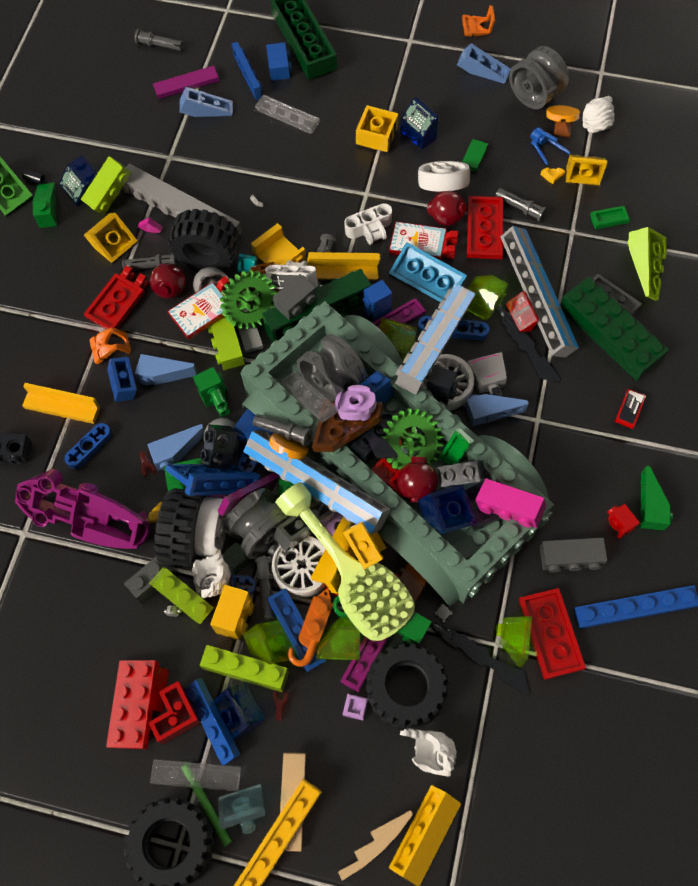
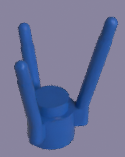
M540 127L531 133L530 138L533 140L531 144L536 148L546 165H548V161L538 146L540 144L544 145L549 141L567 154H571L568 149L556 142L558 140L556 137L545 132Z

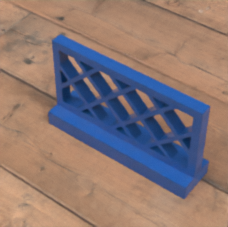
M167 464L165 469L186 485L185 493L189 496L232 494L258 481L260 478L258 473L244 472L234 464H231L230 469L208 468L205 464Z

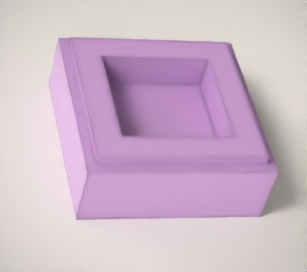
M347 694L343 716L363 721L368 698Z

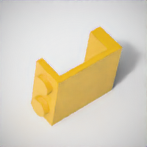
M278 223L251 243L253 254L264 264L274 262L275 265H285L288 260L302 262L306 259L305 248L302 247L298 250L283 236L282 227Z
M363 521L357 524L349 522L343 534L363 569L383 560L380 551L387 547L378 531L373 534L369 533Z

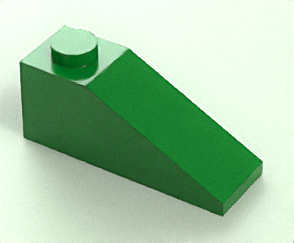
M55 183L37 185L33 199V216L39 228L57 226Z
M646 466L641 472L640 528L665 531L672 524L673 513L670 512V504L651 467Z

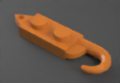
M328 588L317 597H313L299 633L300 643L308 648L304 658L301 660L296 659L293 655V648L289 649V659L295 666H306L314 657L333 606Z

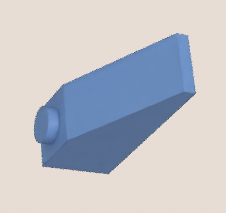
M470 44L462 52L457 66L470 74L500 83L506 82L511 70L473 44Z
M186 87L180 98V113L193 117L232 116L233 101Z
M141 354L134 374L138 382L143 385H159L197 375V370L193 363Z
M487 394L473 395L466 400L465 409L472 427L526 412L528 401Z
M203 425L194 426L147 444L157 470H164V466L167 464L178 463L204 437Z

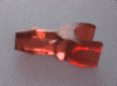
M143 451L139 452L142 463L141 472L144 477L147 476L145 471L148 468H151L153 473H156V469L149 462Z
M276 691L273 694L276 702L277 721L282 719L284 706L288 701L287 692H285L282 700L277 699Z

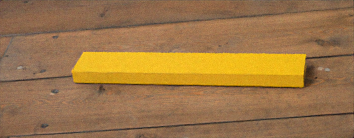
M304 778L302 779L234 886H261L319 797L322 792Z

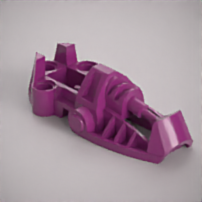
M50 469L17 485L15 503L38 527H45L49 522L56 524L63 521L72 524L71 535L77 539L101 546L123 549L139 548L146 541L150 533L146 512L142 511L137 514L125 505L102 495L101 492H97L98 488L90 483L80 484L79 489L61 484L63 476L56 469ZM51 492L57 493L54 503L46 501L47 495ZM111 519L122 520L128 523L129 528L132 530L131 537L108 525Z

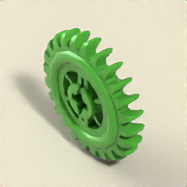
M249 270L247 274L245 271H242L241 276L235 275V280L229 279L230 285H224L227 290L221 291L224 297L220 298V301L223 302L220 308L223 310L222 315L226 316V320L231 322L233 326H236L237 323L238 328L242 329V325H244L248 330L249 324L256 328L255 322L262 326V313L269 308H274L272 296L276 295L277 292L272 290L276 286L270 284L272 280L267 278L266 274H261L259 271L254 273L252 270ZM248 287H254L256 290L252 292ZM237 300L241 303L238 307L236 303Z
M408 408L406 412L400 411L399 417L393 415L394 422H387L389 429H383L386 435L382 437L398 454L397 458H387L388 463L393 462L392 468H398L399 470L405 464L410 463L415 451L419 453L414 456L426 457L427 464L432 466L430 460L438 461L434 454H442L437 450V447L444 446L438 442L444 436L437 435L442 428H434L438 421H431L433 415L425 417L426 411L419 413L420 410L415 408L412 412V409ZM411 427V432L407 433L405 429ZM416 428H418L423 433V435L417 433ZM400 437L402 438V444H401V445H399V439H400ZM401 448L407 449L408 455L404 454Z

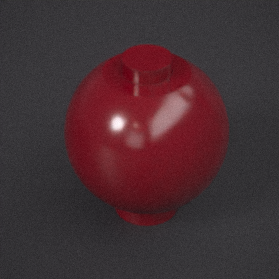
M442 191L428 203L427 212L437 223L451 226L458 223L464 216L466 203L457 192Z
M163 263L152 271L150 285L154 293L159 297L173 299L184 291L186 277L182 269L177 265Z
M413 456L410 463L405 464L399 471L397 485L401 494L409 498L410 502L423 503V499H428L435 493L438 486V476L435 469L427 464L426 457Z

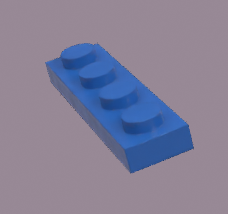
M238 42L232 43L233 55L255 100L262 99V84L260 81H257L256 72L251 69V63L249 58L246 59L244 48H240Z
M285 588L269 596L267 601L301 660L308 649L299 641V633L304 620ZM318 646L312 661L304 666L306 672L326 661Z
M196 679L185 691L222 766H225L241 754L203 679Z

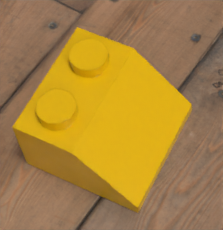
M569 155L566 167V182L600 185L607 160L600 157Z
M109 213L84 234L90 244L111 263L138 241L116 213Z

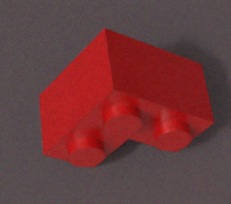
M179 681L159 692L168 711L148 722L157 742L162 745L201 723L183 685Z

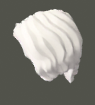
M610 96L592 99L586 104L582 121L583 128L588 129V132L604 131L613 126L615 114Z
M211 545L213 555L202 560L196 559L192 568L196 593L204 599L221 594L224 585H228L231 577L229 567L223 560V555L214 545Z
M410 728L400 731V735L409 736L416 740V746L414 747L416 756L412 758L416 766L425 772L451 776V771H453L456 763L457 753L451 738L437 731L414 730Z

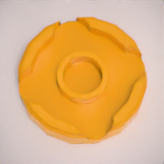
M564 105L550 106L546 111L547 118L557 122L561 121V119H566V122H574L579 119L580 115L579 109Z
M277 433L272 434L269 440V445L273 450L280 454H283V452L288 453V457L292 459H304L309 451L308 447L303 446L301 442L289 441L285 436Z

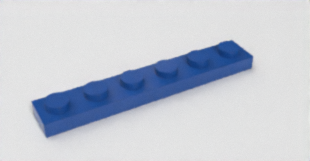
M693 585L579 606L573 610L578 628L583 629L698 607V595Z

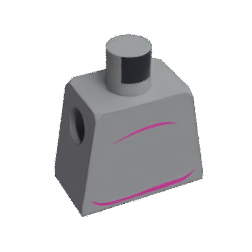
M502 352L469 360L467 364L472 369L474 385L479 393L489 391L490 395L502 396L500 388L505 387L507 380Z

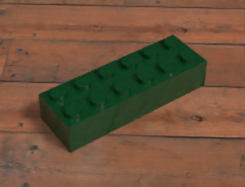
M270 0L272 15L307 79L309 80L337 70V54L305 0Z
M362 269L351 271L348 275L341 278H336L326 285L316 287L317 298L311 305H307L298 316H294L291 320L286 318L275 307L269 308L262 313L266 333L272 343L281 339L288 329L294 328L301 318L307 317L317 305H321L324 301L342 317L354 313L364 307V289L370 287L371 284Z
M587 277L562 297L560 303L562 311L636 381L640 380L662 362L669 349L591 277Z

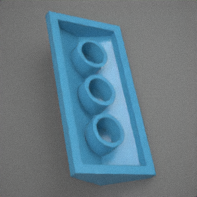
M408 242L405 243L389 274L439 302L445 299L444 297L449 288L452 290L456 284L463 287L467 278L466 274Z

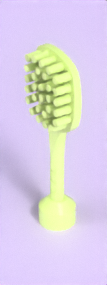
M302 482L296 483L276 500V504L285 515L300 516L331 555L341 575L338 597L346 615L354 626L370 640L380 641L393 635L407 623L414 613L415 605L409 591L393 572L380 563H375L363 569L361 563L349 555L335 541L310 510L312 494Z

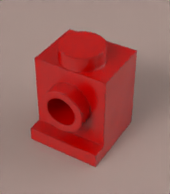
M626 504L620 507L616 505L607 512L609 514V524L614 530L619 532L617 535L619 539L635 530L640 524Z

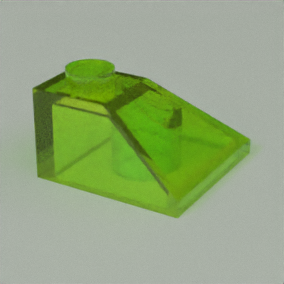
M493 275L476 276L467 287L469 291L475 293L468 311L487 321L505 297L508 283Z
M382 317L379 329L392 342L404 361L408 353L411 354L410 350L415 341L417 327Z
M348 616L340 617L322 633L318 643L317 659L360 660L361 632L354 626Z
M530 616L505 617L501 624H497L496 636H500L499 643L518 667H522L528 660L532 621Z
M279 621L256 624L243 634L251 655L270 665L290 661L288 653L289 649L293 648ZM293 648V655H294V657H295L296 659H299L298 655L296 654V652H295V650H294V648Z

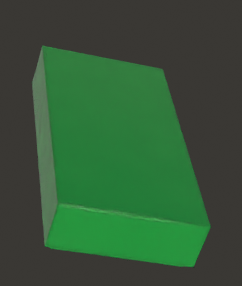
M472 139L462 163L469 165L470 171L477 172L488 148V143Z
M625 206L593 211L590 214L595 229L627 224L630 220Z
M458 428L439 458L447 465L461 463L474 440L461 428Z

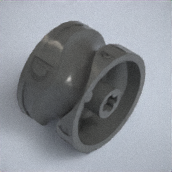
M539 46L529 53L527 59H522L511 68L509 80L514 94L524 105L531 109H540L568 86L569 72L564 60L555 50L547 46Z
M328 334L320 340L322 343L321 351L319 353L313 351L305 352L297 359V367L306 384L320 399L325 402H335L337 395L341 391L342 393L345 392V386L350 387L362 383L366 379V371L361 359L348 343L334 334Z
M261 488L246 496L229 512L223 522V529L230 537L243 540L240 547L249 559H255L266 554L272 545L278 544L273 538L277 526L292 516H287L276 504L275 496L270 489Z

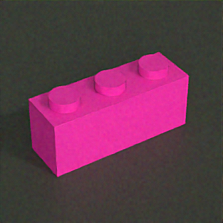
M486 478L476 498L477 505L482 512L497 514L506 521H517L520 525L530 528V526L537 528L546 509L545 498Z

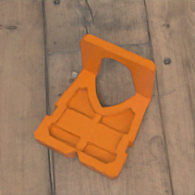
M493 6L489 7L486 17L462 15L465 36H483L492 32L495 22ZM491 17L488 30L480 26L481 24L488 22Z
M116 328L102 331L89 340L96 364H100L104 361L103 359L110 356L115 350L131 353L127 333ZM112 333L121 337L125 345H109L108 341Z

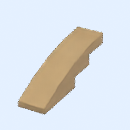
M284 752L280 813L302 779H305L306 753ZM303 821L284 851L301 852Z
M411 810L371 831L374 841L355 851L358 859L357 862L338 871L341 880L354 874L378 856L406 825L413 815Z

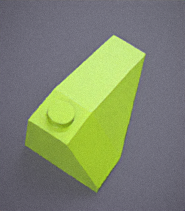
M649 227L629 232L628 247L645 296L657 301L659 300L662 283L660 273L664 272L662 260L666 259L667 255L666 237Z

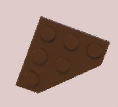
M324 402L312 445L313 451L335 452L380 423L383 403L376 402V408L371 413V417L363 421L343 420L339 416L335 402Z

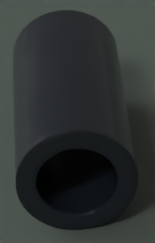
M24 169L22 172V178L39 184L45 182L44 174Z

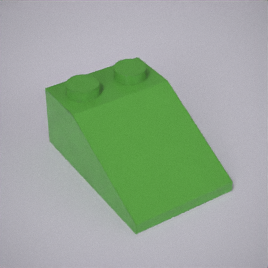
M0 157V210L7 216L33 195Z

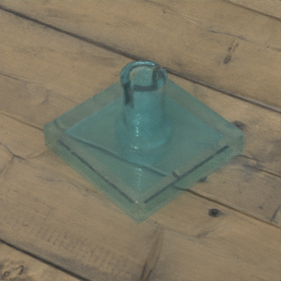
M261 784L218 797L221 829L240 824L242 833L249 834L256 829L253 819L266 815Z

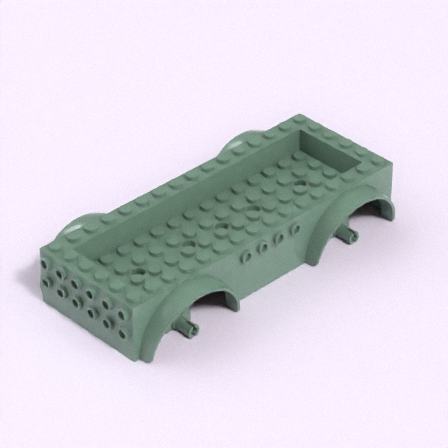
M324 301L321 305H317L307 317L301 318L294 328L288 329L281 339L274 341L268 350L261 352L256 360L251 364H247L240 373L247 398L242 403V407L244 409L248 408L255 415L260 414L285 424L295 423L300 428L312 429V439L307 445L309 451L306 457L389 507L391 510L382 529L378 531L380 537L425 578L449 607L459 600L464 604L470 597L473 598L480 591V587L484 583L487 584L493 578L494 573L498 569L501 570L507 564L508 559L512 555L515 556L522 548V545L526 541H530L536 534L535 532L539 528L544 527L549 521L548 518L553 514L551 509L554 504L548 498L545 484L534 466L517 449L493 436H476L462 423L456 414L448 411L443 402H438L428 389L420 387L415 395L396 385L398 376L395 374L401 364L404 365L388 337L367 319L357 315L342 317ZM328 334H334L343 339L361 359L365 367L366 379L376 371L390 379L394 395L383 404L382 414L389 413L399 416L400 411L406 412L409 408L413 412L417 408L420 410L419 413L421 411L427 412L425 417L433 415L431 421H438L434 428H442L437 435L444 436V438L438 440L439 443L444 445L443 447H437V450L441 453L455 430L461 428L474 440L461 463L483 460L486 479L491 478L492 481L545 498L546 509L538 527L530 526V528L520 525L517 521H506L501 518L476 532L473 531L469 524H466L467 527L442 533L441 530H438L428 520L434 521V518L458 513L460 507L454 496L483 481L440 487L437 467L446 466L447 464L439 458V454H434L438 460L437 462L430 460L438 476V486L435 493L430 498L423 499V503H412L409 498L400 497L371 470L381 458L375 457L366 465L351 451L352 442L355 439L335 452H314L312 445L319 420L312 413L321 409L325 401L320 399L306 384L298 370L297 359L307 351L319 353L322 349L320 340ZM417 428V433L423 435V433ZM401 448L403 453L408 455V450ZM415 451L412 456L418 454L419 452ZM459 524L458 526L455 525V527L452 526L451 528L448 527L447 529H448V530H449V529L451 530L452 528L455 529V528H458L459 526L461 527V526H465V525H464V524H463V525H462V524Z

